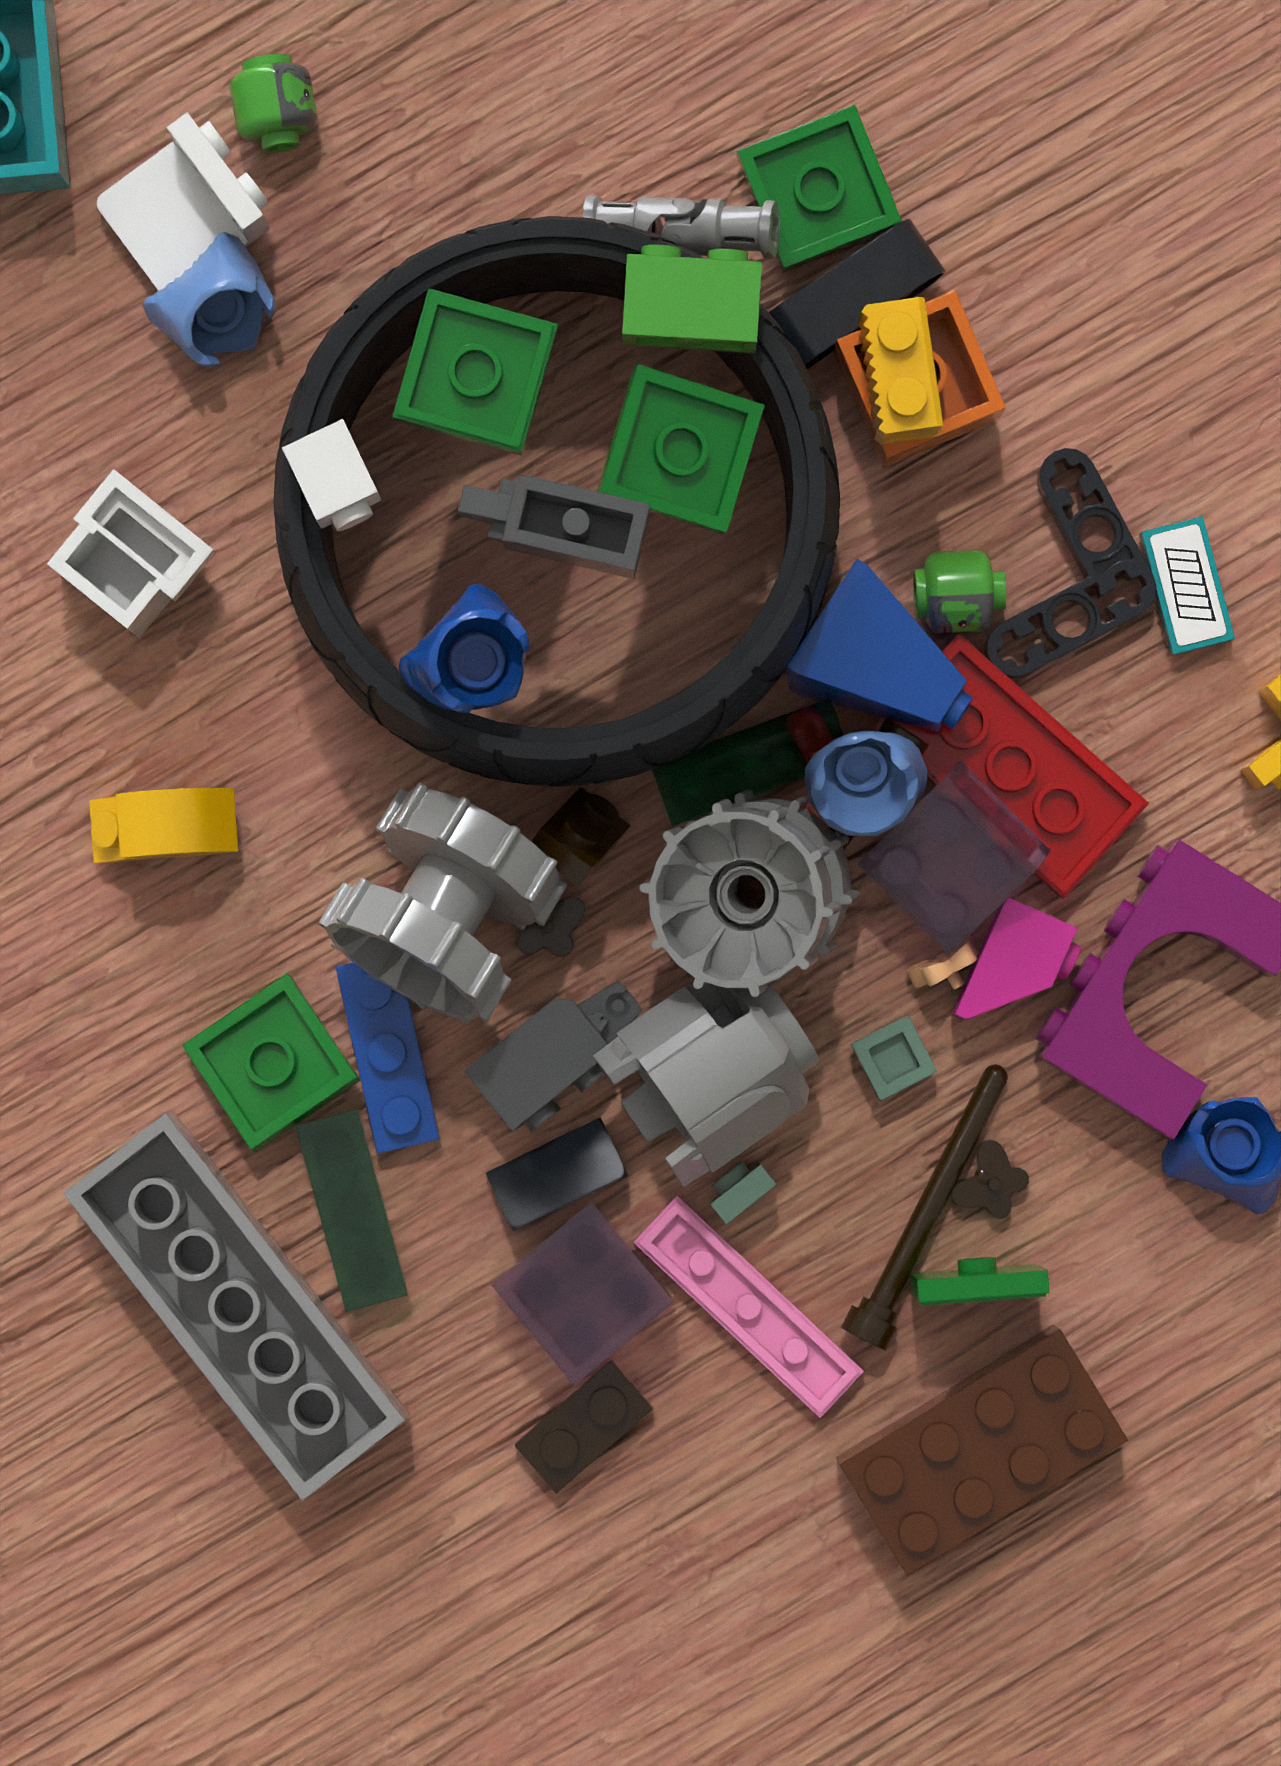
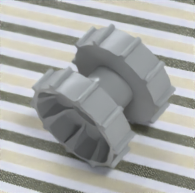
M419 782L416 788L409 792L403 789L398 790L375 828L377 832L384 836L385 842L389 847L387 852L391 856L397 857L413 871L402 892L398 893L391 889L371 884L364 878H360L359 882L352 886L342 883L318 925L326 929L332 941L331 947L341 951L353 963L367 972L371 979L380 981L394 991L413 1000L421 1008H429L441 1014L457 1018L464 1024H468L470 1020L478 1017L488 1021L512 979L504 975L502 966L499 963L501 957L491 953L473 937L485 916L513 924L520 930H524L526 925H531L534 922L544 926L568 885L559 878L558 870L555 867L558 862L553 858L547 857L534 843L520 833L519 828L513 825L510 826L487 811L471 804L465 797L458 798L445 792L429 789Z
M747 789L735 795V804L732 805L729 799H724L712 806L713 814L705 817L699 816L688 821L684 829L677 826L663 833V839L667 842V845L656 861L651 880L642 883L639 889L642 893L649 894L650 917L657 935V939L652 941L651 947L655 950L663 947L677 965L695 977L693 982L695 989H701L708 983L724 988H749L750 995L757 997L768 989L769 982H779L797 965L801 969L806 970L818 961V957L815 955L816 952L826 956L837 948V943L832 938L844 921L848 905L860 898V892L851 889L850 867L843 846L849 842V837L847 835L837 837L824 820L806 808L808 804L806 797H800L792 802L778 798H754L753 792ZM743 875H751L763 884L765 900L760 908H752L740 899L738 883Z

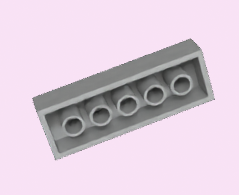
M175 1112L163 1114L63 1193L302 1501L408 1417V1411Z

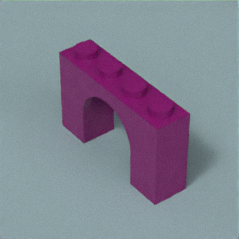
M1180 839L1171 842L1167 850L1159 845L1153 849L1137 875L1138 878L1146 882L1133 904L1125 899L1119 903L1103 930L1112 936L1099 958L1091 953L1085 957L1069 984L1077 989L1078 992L1065 1012L1057 1007L1052 1010L1035 1038L1044 1044L1037 1055L1039 1059L1161 1136L1173 1140L1208 1085L1150 1049L1134 1033L1127 1020L1123 1004L1124 982L1133 960L1147 945L1156 939L1168 934L1182 933L1199 936L1214 943L1266 977L1276 976L1281 969V903Z

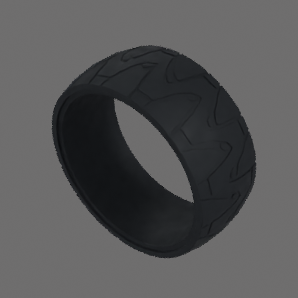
M546 216L534 219H512L484 225L443 239L410 256L398 267L385 273L351 303L345 310L344 315L329 329L310 358L306 372L293 393L282 427L276 458L273 503L279 559L284 582L298 620L323 664L334 675L337 683L363 711L380 725L387 728L391 734L408 743L416 750L443 763H448L457 769L505 782L565 787L599 784L632 777L674 762L703 747L725 732L726 729L737 723L752 707L763 699L779 680L782 673L786 671L787 664L810 631L817 617V612L822 605L833 570L837 548L835 541L839 534L840 488L836 454L829 423L808 370L798 351L790 343L777 321L759 303L756 353L714 352L736 374L753 400L765 405L762 417L768 426L778 454L785 488L787 512L785 547L777 579L763 608L748 631L729 654L704 677L678 695L648 710L615 721L570 728L525 727L497 722L469 712L459 713L443 709L430 703L405 683L400 671L388 662L368 640L350 608L338 571L334 552L332 524L322 529L319 526L282 447L341 419L344 420L350 431L361 406L375 384L390 366L413 345L429 288L484 304L521 294L551 291L585 292L624 301L627 254H641V247L645 245H669L681 248V257L703 258L692 250L678 246L660 235L615 222L607 224V222L598 219Z

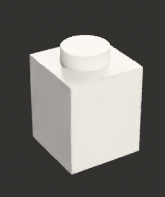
M343 419L282 447L321 529L334 524L337 531L346 530L373 515L370 506L381 501V498Z

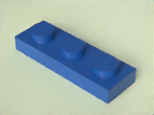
M355 963L335 966L377 1154L441 1139L409 998L394 991L380 981L371 979L369 974Z

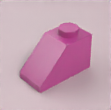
M1003 898L979 949L980 952L976 956L978 959L971 967L951 1015L961 1020H966L1050 988L1056 977L1066 981L1081 950V945L1072 942L1078 928L1012 898Z

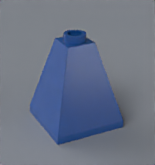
M856 559L786 666L789 689L800 696L939 732L943 724L954 730L974 699L973 696L965 692L967 680L872 569L859 559Z

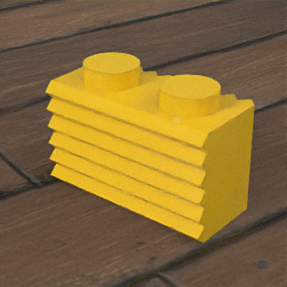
M915 297L867 304L860 313L857 326L861 328L859 338L864 341L861 351L865 353L863 364L867 366L865 377L869 379L866 389L871 392L868 402L873 405L870 414L875 417L872 427L877 430L874 440L884 445L939 436L943 428V419L925 298Z

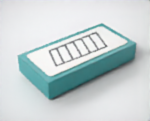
M1203 516L1142 531L1139 537L1146 563L1155 579V598L1170 655L1175 656L1233 641L1235 636Z

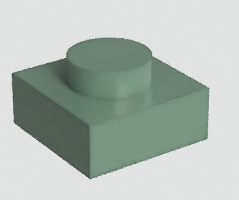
M909 1015L850 1044L879 1101L937 1072Z
M741 1161L712 1184L719 1195L709 1203L727 1225L777 1184L760 1163L748 1170Z

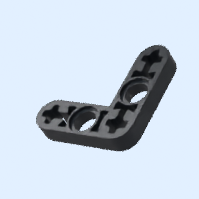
M1063 448L1050 454L1038 471L1037 486L1045 505L1085 579L1002 622L992 630L985 642V657L1010 679L1027 676L1137 618L1151 606L1156 595L1154 576L1095 465L1086 454L1077 449ZM1061 462L1068 470L1076 467L1081 470L1083 476L1077 481L1076 489L1082 500H1086L1091 493H1094L1100 503L1084 507L1071 520L1066 517L1063 509L1074 506L1075 502L1065 487L1055 490L1050 483L1057 474L1055 464ZM1101 517L1112 526L1114 540L1107 550L1093 552L1082 545L1078 532L1081 523L1085 519ZM1122 573L1127 581L1137 578L1142 584V589L1135 595L1138 605L1130 607L1129 603L1123 599L1107 606L1104 612L1112 620L1102 624L1097 604L1084 590L1094 586L1098 599L1110 593L1117 586L1115 575ZM1065 602H1073L1082 606L1088 617V625L1083 634L1070 638L1056 631L1053 626L1052 616L1058 605ZM1039 616L1043 635L1056 650L1045 653L1044 644L1041 641L1030 647L1023 654L1026 661L1025 665L1018 666L1013 659H1007L1002 662L997 653L1005 645L1002 635L1010 632L1015 640H1020L1034 633L1037 629L1028 620Z

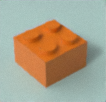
M956 290L925 302L943 419V428L939 436L884 445L875 441L874 438L877 430L872 427L875 417L870 414L873 405L868 402L871 392L866 389L869 379L865 377L867 366L863 364L865 353L861 351L864 342L859 338L861 330L839 338L836 341L834 355L883 468L999 420L1006 408Z

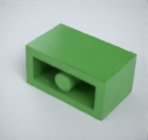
M645 245L641 247V254H627L622 329L623 345L756 353L762 262L748 261V252L736 249H712L708 251V258L681 257L682 249L669 245Z

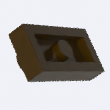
M580 787L540 828L531 842L547 857L553 858L558 862L555 866L558 872L576 886H579L616 846L631 825L619 817L617 809L607 799L597 794H590Z
M611 1359L515 1443V1447L557 1494L651 1412L653 1406Z

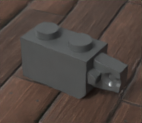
M518 475L517 481L502 478L499 492L464 485L457 512L459 516L491 524L488 538L503 542L504 549L635 579L650 517V504L537 477Z
M619 981L578 1005L573 1000L554 998L464 1071L512 1131L524 1123L529 1131L533 1132L561 1109L554 1100L557 1095L572 1083L575 1084L580 1092H583L605 1074L593 1055L617 1038L615 1033L633 1022L642 1012V1009L630 992Z

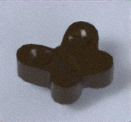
M567 897L559 901L544 926L536 922L526 925L518 938L517 945L519 950L524 954L532 955L541 949H549L551 953L558 957L568 956L573 950V941L570 933L584 917V903L576 897Z
M985 1140L978 1145L976 1151L977 1171L974 1176L956 1183L951 1193V1199L955 1204L963 1208L986 1207L988 1213L993 1217L1003 1219L1011 1212V1197L1013 1193L1020 1192L1026 1188L1029 1183V1176L1025 1170L1010 1166L1003 1147L997 1141Z

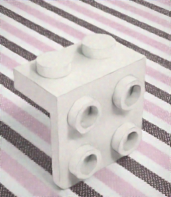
M188 112L167 126L173 142L100 194L97 199L98 210L158 291L165 288L168 283L173 282L175 278L181 277L184 270L191 268L193 262L198 260L199 255L207 250L218 234L227 232L234 235L247 247L270 230L264 215L260 211L269 204L261 190L247 172L239 178L234 176L222 160L231 151L209 121L199 128Z

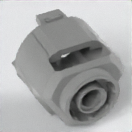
M691 982L615 1033L617 1038L593 1055L600 1068L614 1085L636 1071L643 1079L644 1083L620 1103L647 1142L674 1127L682 1135L686 1142L665 1159L683 1187L709 1171L711 1173L715 1172L807 1106L809 1087L802 1074L820 1063L819 1056L807 1035L769 983L766 991L757 997H752L749 988H724L708 983L701 989H695L693 982Z

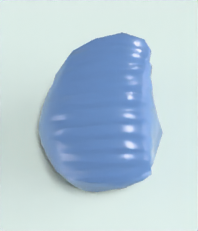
M222 232L215 237L207 250L199 255L198 260L193 262L192 267L184 270L181 277L175 278L165 288L147 297L143 302V308L147 318L171 338L191 359L203 367L214 368L220 364L219 359L215 356L216 352L232 353L255 350L263 324V311L265 310L268 318L271 319L275 314V300L256 260L242 241L234 235Z
M859 731L841 736L816 752L805 768L804 780L808 801L829 827L848 836H878L902 823L917 800L922 798L927 786L928 769L920 750L910 739L891 732Z

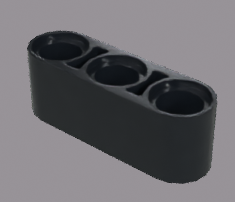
M906 219L772 309L769 314L777 321L790 343L796 348L806 369H809L834 352L837 339L861 330L857 324L860 313L867 304L914 298L941 278L946 270L910 219Z

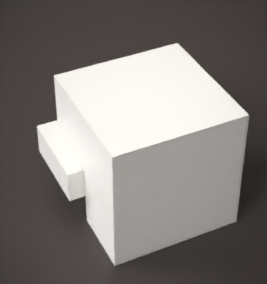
M113 469L73 518L79 525L47 564L135 636L140 638L172 599L175 602L216 552Z

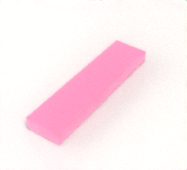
M678 1195L634 1240V1243L819 1418L827 1412L864 1372L861 1367Z

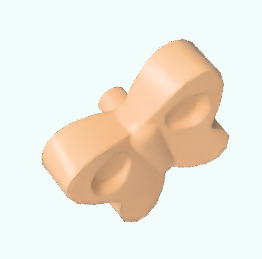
M966 935L953 942L946 952L939 954L936 959L915 963L906 970V973L915 988L927 984L928 986H933L947 978L952 988L957 989L964 984L958 970L975 962L978 959L976 956L980 951L971 935Z

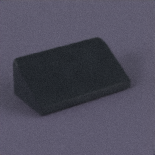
M601 1117L486 1172V1175L513 1232L628 1176V1173Z

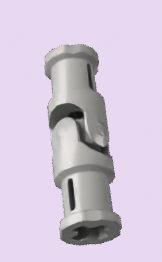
M588 195L583 205L582 217L603 220L607 224L611 222L625 224L657 234L701 256H708V251L712 249L760 251L764 258H775L779 248L780 210L776 201L766 200L762 207L726 206L723 199L692 201L685 198L641 196L637 203L603 202L599 195ZM660 216L665 217L664 227L662 225Z

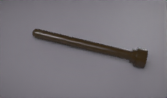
M993 1064L984 1070L870 1298L868 1299L863 1296L858 1307L852 1305L840 1327L884 1351H887L898 1329L892 1325L897 1316V1313L892 1310L1007 1083L1008 1074L1001 1065Z

